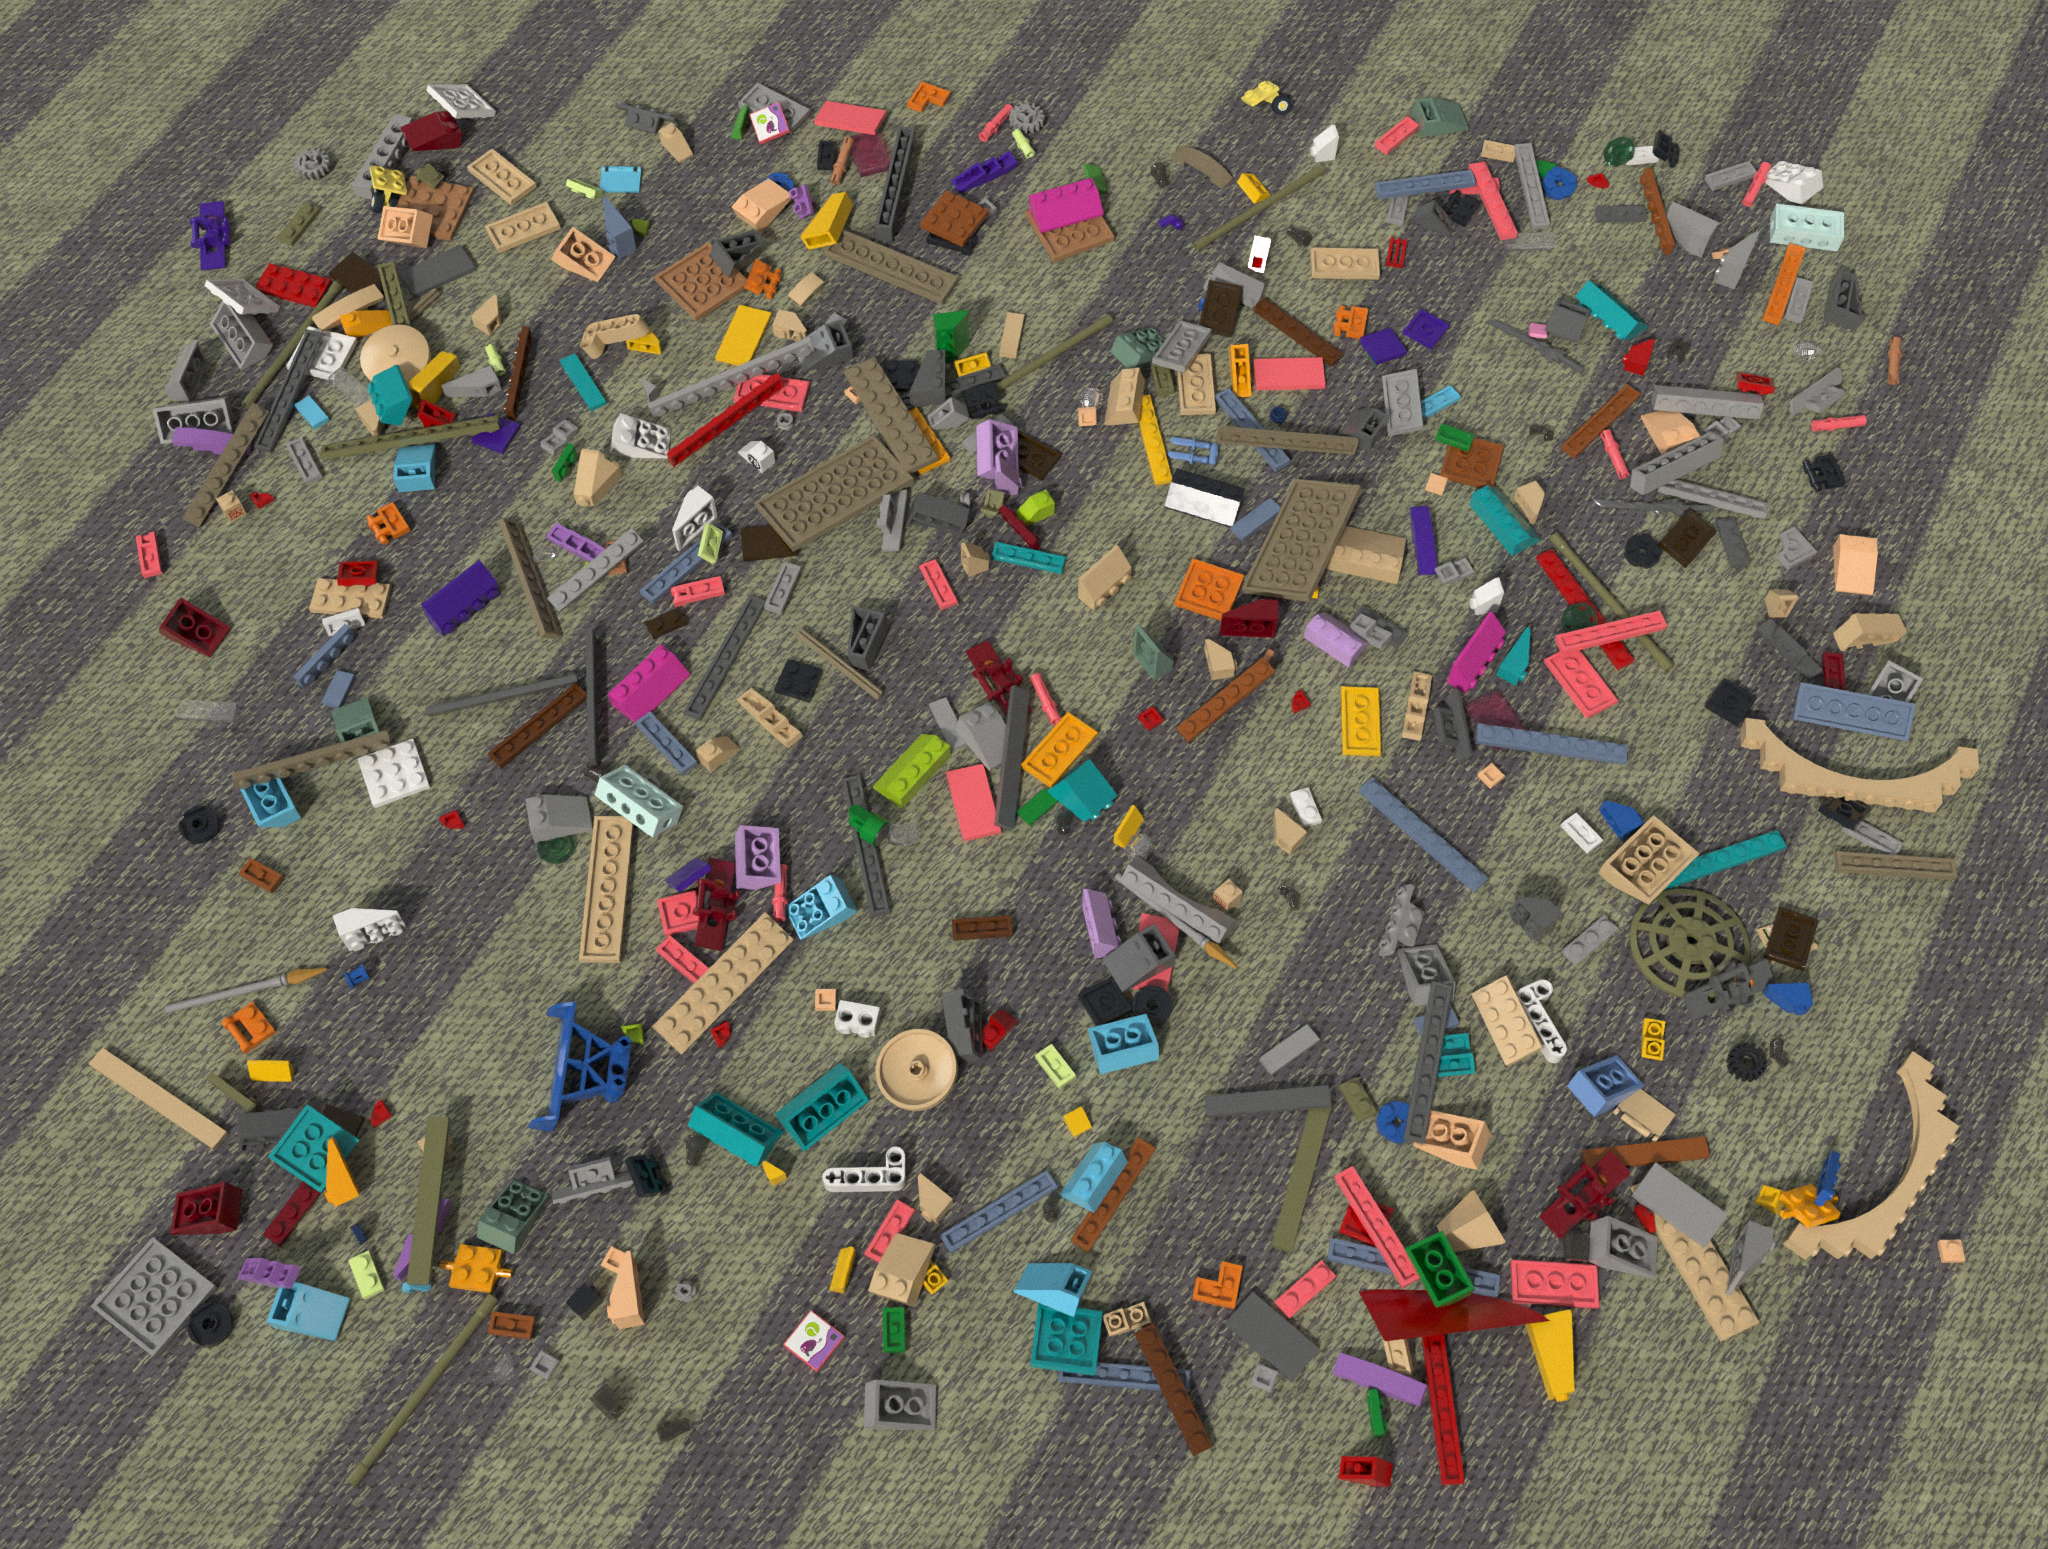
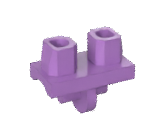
M803 184L789 191L790 197L795 201L794 213L798 214L799 219L802 220L806 216L814 214L813 206L816 203L815 199L810 198L807 185Z

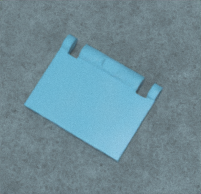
M605 166L601 167L600 189L604 190V192L639 193L642 167L638 166V172H634V166H609V171H606Z

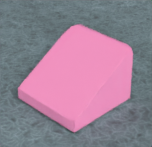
M1530 323L1528 335L1530 337L1547 338L1546 325Z

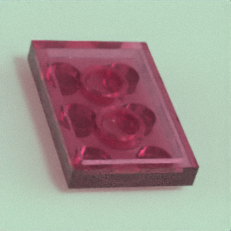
M862 133L850 137L854 140L850 154L861 178L889 169L890 160L878 133L875 135Z
M1498 691L1465 707L1476 725L1480 723L1525 730ZM1491 746L1495 752H1499L1505 749L1502 747Z

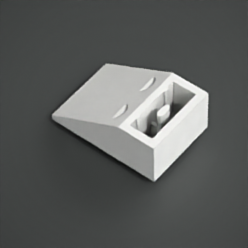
M1780 161L1770 169L1765 183L1790 202L1803 204L1823 188L1822 170Z
M620 413L613 425L610 453L624 458H667L666 453L669 450L671 429Z
M351 908L333 915L338 934L349 951L361 950L367 944L379 943L385 937L399 935L403 930L407 929L398 911Z

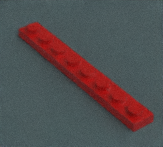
M778 373L768 377L761 385L755 387L746 396L741 397L735 404L726 408L724 412L714 417L705 426L700 427L690 437L685 438L682 443L670 449L666 453L669 463L675 467L784 387L782 377Z
M1553 549L1536 557L1540 566L1586 628L1607 623ZM1621 641L1599 645L1617 671L1633 664L1635 661Z
M1444 1334L1421 1337L1441 1486L1463 1485L1465 1483Z

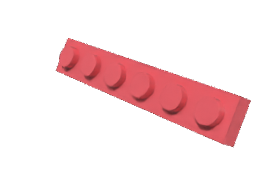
M1485 161L1469 164L1468 170L1473 172L1476 181L1475 185L1500 240L1517 238L1518 232Z
M1656 611L1556 635L1555 641L1561 654H1566L1666 629L1667 624L1661 611Z
M1352 1166L1335 1175V1181L1400 1286L1404 1288L1419 1280L1420 1278L1403 1245L1354 1167Z

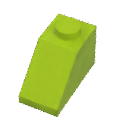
M1047 490L1030 496L1015 512L1016 518L1019 521L1023 520L1029 526L1054 515L1055 502Z

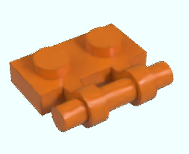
M755 259L744 288L757 295L764 291L766 293L765 297L772 299L777 290V283L781 280V270L775 269V272L772 273L770 272V265ZM766 279L771 281L769 285L765 283Z
M1339 306V310L1336 312L1337 320L1333 326L1334 335L1340 336L1342 331H1346L1345 337L1356 339L1363 337L1368 309L1351 306V311H1347L1345 306ZM1349 319L1348 323L1343 322V320Z
M393 502L378 509L377 513L379 516L374 518L373 515H368L366 517L368 526L371 530H374L376 539L382 545L389 543L387 539L389 535L396 539L410 532L407 523ZM384 523L386 527L381 529L380 525Z

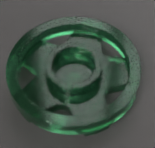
M1616 138L1605 147L1604 159L1609 165L1619 167L1634 157L1635 146L1629 138Z
M1576 603L1569 606L1562 615V626L1566 632H1571L1567 627H1572V631L1597 625L1596 612L1590 605L1585 603ZM1579 607H1585L1588 609L1581 611ZM1571 611V616L1566 618L1567 614ZM1592 616H1594L1593 622L1590 621Z
M566 835L569 840H563V837L539 841L537 850L541 859L550 864H560L567 861L575 849L572 836ZM541 847L546 850L544 854L541 852Z

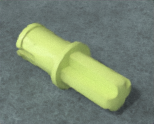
M1015 129L1012 135L1018 143V148L1023 151L1027 159L1033 157L1035 151L1030 146L1028 138H1025L1021 130Z
M488 344L485 350L495 375L501 376L506 374L502 364V357L498 354L495 345Z

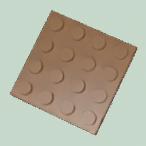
M411 175L406 185L407 194L401 195L396 207L416 209L433 215L429 237L452 241L475 192L474 188L441 181L433 190L421 180L417 183L415 181L417 176Z
M1030 210L1025 211L1027 220L1053 262L1114 241V235L1102 216L1040 233Z
M709 242L654 276L655 281L695 321H698L744 291L747 281L739 271L729 279L726 277L710 255L713 246Z

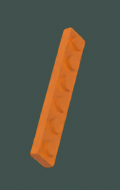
M1789 243L1762 318L1763 321L1779 326L1806 248Z

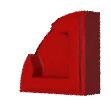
M1603 173L1588 176L1586 179L1594 187H1609V183Z
M254 492L249 494L250 499L258 509L275 500L269 493Z
M1302 689L1295 694L1292 700L1291 707L1294 714L1311 705Z
M457 809L439 817L440 822L447 828L461 829L465 827Z
M728 1021L710 1030L719 1049L730 1038L731 1028Z
M382 1099L375 1104L370 1120L374 1128L393 1117Z
M1642 1205L1634 1207L1635 1213L1646 1231L1650 1234L1655 1232L1656 1225L1653 1214Z

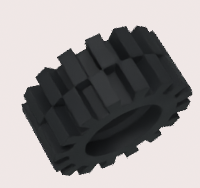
M1749 1042L1740 1043L1729 1053L1726 1063H1729L1727 1069H1731L1730 1074H1735L1737 1080L1742 1078V1082H1746V1080L1752 1082L1765 1072L1768 1060L1764 1059L1766 1056L1765 1052L1760 1053L1762 1050L1760 1047L1755 1049L1756 1044L1752 1043L1749 1046ZM1740 1057H1750L1754 1062V1067L1752 1069L1744 1068L1740 1064Z

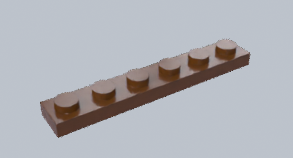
M1263 298L1253 307V311L1315 356L1322 357L1323 361L1332 367L1343 357L1342 352L1266 298Z
M522 326L521 333L518 334L519 345L515 348L516 360L512 363L513 375H510L509 379L510 389H507L508 400L507 403H504V413H507L509 420H516L532 341L529 326Z
M575 683L488 752L489 758L502 769L587 700V693Z
M1154 1323L1135 1332V1338L1192 1456L1213 1447Z

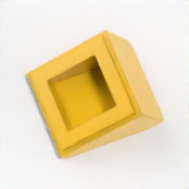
M1082 1106L1064 1115V1122L1073 1137L1092 1128Z
M766 1161L762 1162L763 1169L771 1185L774 1186L787 1179L784 1171Z
M1763 1185L1755 1203L1779 1215L1783 1206L1779 1197L1784 1191Z

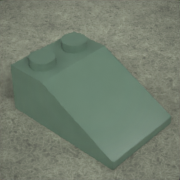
M1139 624L1136 625L1133 655L1155 681L1173 670L1174 659L1170 653H1166L1158 639L1156 640Z

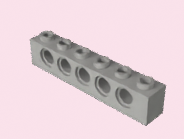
M398 114L392 116L352 184L356 196L371 199L374 192L381 193L380 189L373 188L370 166H381L390 170L395 169L397 160L402 157L404 148L409 145L400 129L402 126L413 122L412 118Z

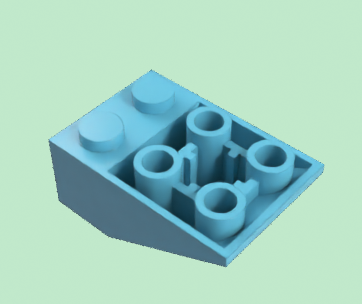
M435 444L399 447L394 463V482L398 492L435 489Z
M829 875L786 906L788 916L800 940L839 924L858 912L843 880L833 875Z
M1028 1263L1014 1289V1293L1074 1317L1087 1291L1093 1271L1073 1263Z
M294 1282L292 1289H278L267 1323L276 1329L336 1341L350 1298Z

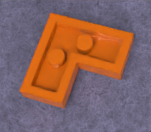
M921 81L907 102V108L922 113L929 102L944 107L951 97V93Z
M1222 1261L1218 1282L1197 1277L1192 1300L1235 1309L1243 1266Z

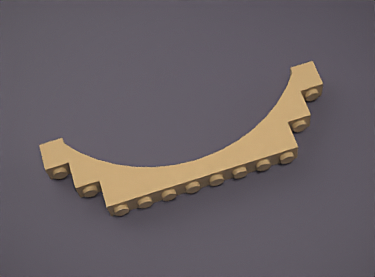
M1746 718L1741 726V747L1760 749V769L1779 771L1780 791L1790 794L1798 793L1826 798L1830 796L1841 798L1844 796L1846 801L1853 800L1866 804L1884 805L1886 807L1936 812L1942 804V794L1954 795L1961 786L1960 777L1972 778L1979 769L1978 749L1957 747L1949 760L1926 773L1895 780L1861 779L1830 771L1800 756L1771 732L1765 725V720Z
M1911 1052L1896 1072L1902 1077L1911 1105L1913 1141L1906 1169L1899 1183L1887 1199L1871 1211L1841 1223L1811 1228L1798 1223L1792 1229L1783 1245L1804 1260L1810 1255L1814 1257L1820 1248L1836 1259L1841 1258L1843 1255L1847 1257L1853 1248H1856L1870 1259L1876 1255H1882L1887 1248L1884 1243L1887 1239L1891 1240L1897 1232L1895 1226L1897 1223L1901 1224L1908 1215L1905 1212L1908 1207L1911 1208L1917 1201L1916 1193L1918 1191L1921 1192L1928 1184V1181L1925 1179L1928 1175L1932 1176L1938 1168L1936 1162L1938 1159L1942 1160L1947 1154L1948 1150L1945 1148L1948 1143L1951 1145L1958 1137L1956 1131L1959 1126L1940 1113L1946 1105L1943 1101L1947 1095L1928 1083L1934 1075L1931 1073L1934 1068L1933 1064L1915 1052Z

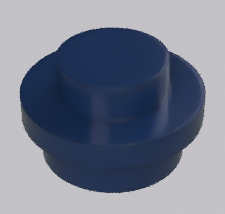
M1282 407L1273 408L1270 412V420L1277 424L1285 422L1287 419L1286 410Z

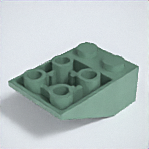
M1433 97L1415 100L1412 114L1415 121L1419 124V131L1422 137L1469 130L1459 104Z
M1153 328L1125 333L1117 336L1110 352L1128 369L1140 368V371H1143L1152 364L1154 355L1165 342V339Z
M368 697L331 711L341 743L381 732Z
M512 1179L478 1220L477 1238L515 1254L524 1243L549 1195Z

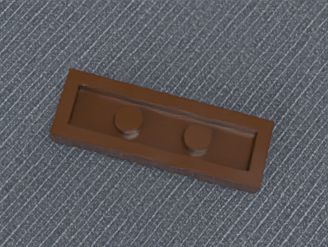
M1011 915L952 919L953 941L1011 937Z

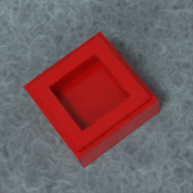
M1153 706L1137 717L1148 731L1164 722L1162 716Z

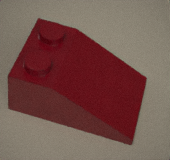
M449 111L433 112L402 126L400 129L412 151L456 149L460 147L462 131Z
M180 597L159 626L158 633L173 642L210 658L231 627Z
M1259 599L1223 613L1219 636L1275 638L1278 623V600Z
M222 1182L177 1193L170 1234H222L236 1231L243 1189Z

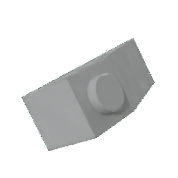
M1221 262L1217 264L1212 274L1219 282L1243 286L1240 302L1246 306L1254 307L1261 297L1265 284Z

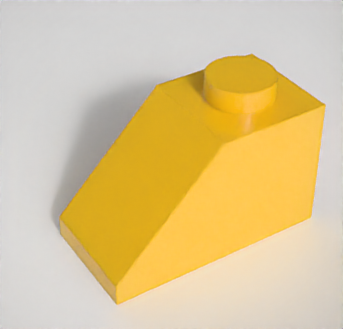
M650 328L645 336L626 340L627 348L630 350L660 355L662 353L660 342Z

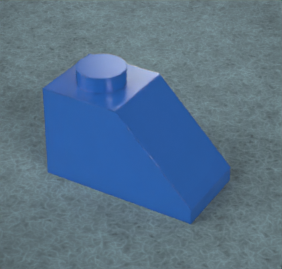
M1604 801L1599 809L1620 841L1634 835L1645 824L1642 816L1632 807Z
M1809 983L1768 984L1763 990L1764 996L1787 1013L1804 1015L1813 1006Z

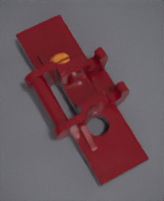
M987 640L965 651L976 669L972 672L974 678H977L986 692L988 701L997 702L1007 718L1009 700L1004 699L1003 695L1010 693L1012 686L1019 687L1023 682V677L1021 674L1016 675L1012 670L1013 661L1010 657L1006 659L1004 664ZM986 676L991 679L997 689L996 691H993L985 678ZM1029 704L1027 714L1033 712Z
M709 857L708 864L711 867V871L705 875V879H698L697 882L699 888L696 906L692 913L698 916L694 946L722 951L726 921L732 922L737 918V911H734L735 901L740 898V891L731 893L735 863ZM706 891L710 893L708 910L703 909ZM714 918L717 926H709L707 919Z
M1611 1151L1592 1168L1588 1164L1583 1163L1580 1170L1563 1185L1560 1184L1557 1187L1561 1196L1538 1217L1560 1239L1583 1217L1588 1221H1594L1601 1209L1605 1206H1610L1615 1201L1612 1197H1607V1195L1631 1173ZM1586 1177L1589 1180L1588 1183L1573 1196L1569 1191ZM1566 1203L1574 1205V1214L1570 1215L1565 1211Z

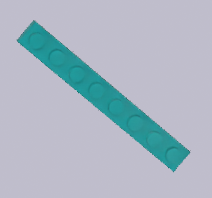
M1776 830L1696 857L1664 890L1785 850L1787 846L1779 831Z

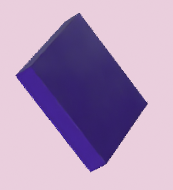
M1421 309L1406 326L1402 334L1432 350L1450 328V324Z
M1390 328L1360 337L1359 342L1376 365L1406 356L1407 350Z
M488 413V415H487L486 417L495 416V415ZM499 417V430L492 433L482 432L474 435L471 439L472 443L504 454L520 430V424Z
M695 858L664 881L669 887L681 892L711 871V867L708 863Z

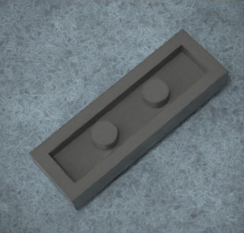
M1645 205L1595 206L1594 209L1597 223L1647 221Z
M1735 518L1717 520L1715 524L1731 568L1749 566L1750 560Z
M1362 605L1351 619L1354 622L1360 614L1376 620V626L1392 633V639L1388 644L1397 649L1409 634Z

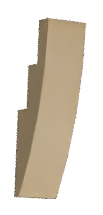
M373 284L326 307L314 315L312 320L322 332L341 325L339 316L353 311L368 310V306L382 302L384 296Z
M1413 672L1402 731L1403 738L1421 740L1432 675Z
M752 688L737 699L767 731L787 748H790L803 737L801 732L792 726L788 719L779 713L771 702Z

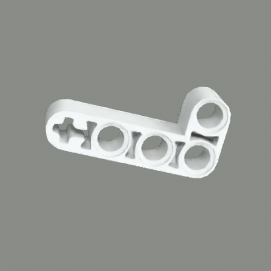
M1539 980L1521 988L1517 994L1519 998L1524 997L1528 1000V1002L1522 1000L1521 1002L1544 1047L1541 1050L1544 1057L1551 1063H1558L1565 1055L1567 1047L1541 1005L1550 997L1553 991L1552 984L1547 980ZM1538 989L1543 990L1546 994L1539 993ZM1530 1014L1536 1015L1538 1019H1533ZM1541 1031L1546 1032L1549 1037L1543 1036Z
M900 1147L890 1148L886 1154V1167L829 1168L823 1173L824 1186L830 1192L899 1191L903 1189L906 1182L904 1151ZM893 1156H900L901 1160L899 1162H892L891 1158ZM873 1176H878L880 1178V1180L877 1183H871L869 1181L870 1178ZM893 1176L901 1177V1180L897 1183L890 1181ZM831 1177H835L834 1183H830ZM851 1177L859 1178L856 1183L848 1182Z

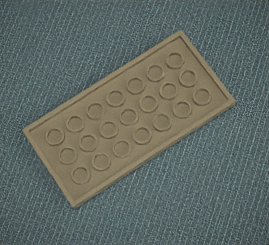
M872 435L757 500L754 504L757 510L794 552L881 502L883 495H893L914 483L913 477L908 472H905L902 465L885 446Z
M1294 479L1243 584V593L1310 602L1360 496L1361 486Z

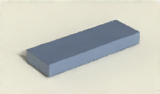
M1269 498L1233 524L1230 530L1241 541H1244L1275 518L1281 507Z

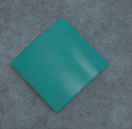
M1468 1033L1444 1035L1437 1077L1475 1074L1474 1058L1470 1050Z

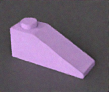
M999 455L995 456L996 489L1006 492V495L1018 494V488H1021V478L1017 477L1016 470Z

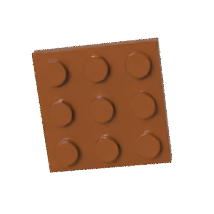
M946 190L920 222V228L964 247L989 215V209Z
M1474 438L1468 452L1448 445L1440 476L1448 478L1450 481L1477 488H1483L1487 485L1493 487L1504 445Z

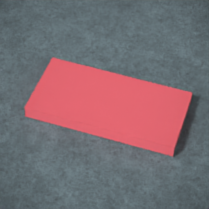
M826 101L814 119V123L818 126L875 135L886 118L887 113L885 110Z
M1322 357L1253 359L1255 390L1325 389Z
M761 374L743 383H739L733 398L734 402L746 396L755 387L765 382L771 375ZM782 377L784 387L759 405L802 412L810 381Z
M1580 650L1566 654L1558 652L1544 659L1546 666L1586 719L1618 703V699Z
M980 764L947 771L946 776L963 842L1000 834L1001 828L994 825L996 810L984 765Z
M1142 913L1138 932L1155 924L1175 954L1179 928L1165 917ZM1172 967L1134 986L1132 989L1141 990L1146 986L1155 985L1162 987L1168 992Z
M1511 1259L1512 1303L1595 1309L1600 1307L1597 1265Z

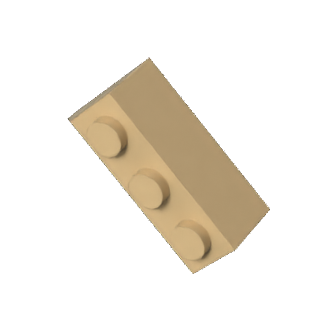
M1140 368L1122 369L1111 382L1105 425L1139 423L1145 379Z
M1115 545L1079 578L1078 598L1093 610L1098 606L1102 607L1110 595L1114 596L1122 584L1126 585L1131 580L1132 567L1119 546Z

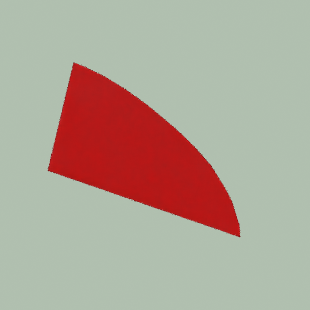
M1377 1289L1358 1291L1384 1341L1550 1321L1545 1316L1519 1304L1477 1294H1471L1451 1305L1436 1308L1427 1290Z

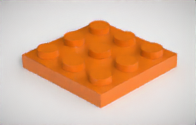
M1192 558L1174 601V606L1221 621L1222 614L1231 611L1244 580V575Z

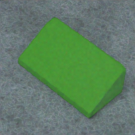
M746 104L737 114L730 138L740 140L743 138L749 119V111Z
M1084 164L1086 179H1093L1099 195L1107 194L1108 191L1100 167Z

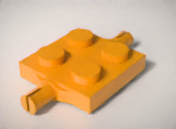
M1812 1183L1781 1193L1779 1200L1787 1209L1781 1210L1780 1216L1783 1217L1782 1219L1795 1217L1807 1228L1836 1220L1841 1214L1833 1205V1203L1838 1202V1197L1834 1194L1830 1201L1826 1200L1821 1207L1814 1203L1817 1188Z
M460 1244L454 1261L441 1260L439 1264L440 1269L451 1270L449 1286L456 1289L492 1293L495 1282L499 1277L511 1279L513 1275V1269L501 1268L503 1251L500 1249Z

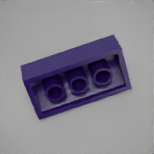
M478 560L421 604L429 624L444 637L452 633L459 624L466 622L473 613L483 609L487 602L497 598L501 591L496 580L484 564Z

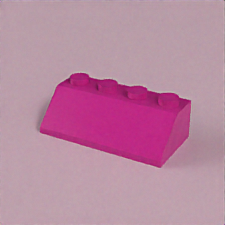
M1092 178L1029 195V210L1040 233L1103 216L1099 192Z
M1492 612L1488 613L1452 665L1447 683L1464 693H1467L1469 689L1473 690L1478 683L1477 677L1484 675L1487 670L1486 664L1488 662L1492 663L1497 654L1495 651L1497 649L1501 650L1506 641L1503 639L1506 631Z
M660 644L608 693V697L612 706L635 723L649 711L652 713L690 677V673L672 652Z

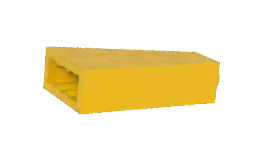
M846 191L832 194L801 234V239L808 249L837 244L853 207V203Z
M441 351L407 383L412 395L411 402L414 408L419 409L422 399L433 404L437 402L443 393L441 385L450 382L461 367L456 355Z
M1570 1309L1543 1315L1550 1321L1525 1324L1549 1400L1556 1399V1402L1568 1400L1569 1396L1575 1391L1572 1313Z

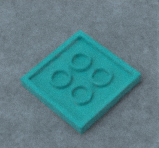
M307 1104L268 1158L321 1193L326 1187L329 1138L335 1137L345 1160L360 1139Z
M1038 1303L1030 1367L1095 1376L1103 1311L1078 1308L1075 1316L1072 1317Z

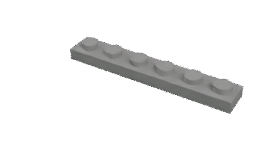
M1515 144L1514 152L1532 230L1549 229L1550 222L1532 144Z
M1676 479L1658 488V492L1665 495L1677 496L1682 499L1696 501L1700 504L1712 505L1720 509L1724 508L1736 513L1751 515L1755 518L1765 519L1767 515L1768 503Z
M632 528L629 529L547 598L548 601L561 613L644 544V541Z

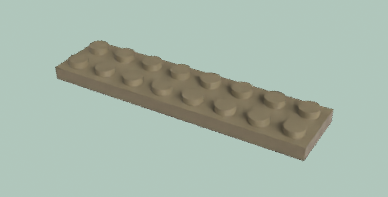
M842 230L837 244L828 245L823 251L824 256L941 305H943L958 282V276L846 230Z
M875 357L843 371L845 378L905 472L911 474L938 461L936 453Z

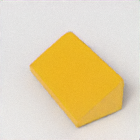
M1242 173L1237 181L1254 204L1271 196L1254 174Z
M987 352L952 363L958 377L991 367Z
M1132 805L1114 834V844L1124 849L1128 847L1144 820L1136 806Z
M248 1060L247 1062L251 1081H292L294 1067L289 1061Z
M854 1247L840 1250L829 1290L843 1294L846 1292L856 1256Z

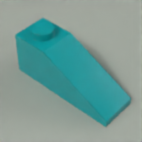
M1527 627L1496 674L1515 686L1519 681L1523 682L1528 675L1526 669L1529 664L1530 628Z

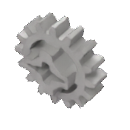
M1026 102V105L1020 103L1019 107L1015 105L1009 114L1010 126H1013L1014 130L1025 131V134L1028 131L1034 133V129L1039 131V126L1043 127L1044 111L1040 110V106L1035 107V103L1029 105L1028 102Z
M313 148L310 151L304 149V153L299 152L300 156L294 157L296 160L293 161L295 172L298 173L299 177L303 176L305 180L308 177L311 180L314 177L319 179V175L325 176L324 172H329L328 167L331 166L329 156L326 155L325 151L321 152L320 148L316 151Z

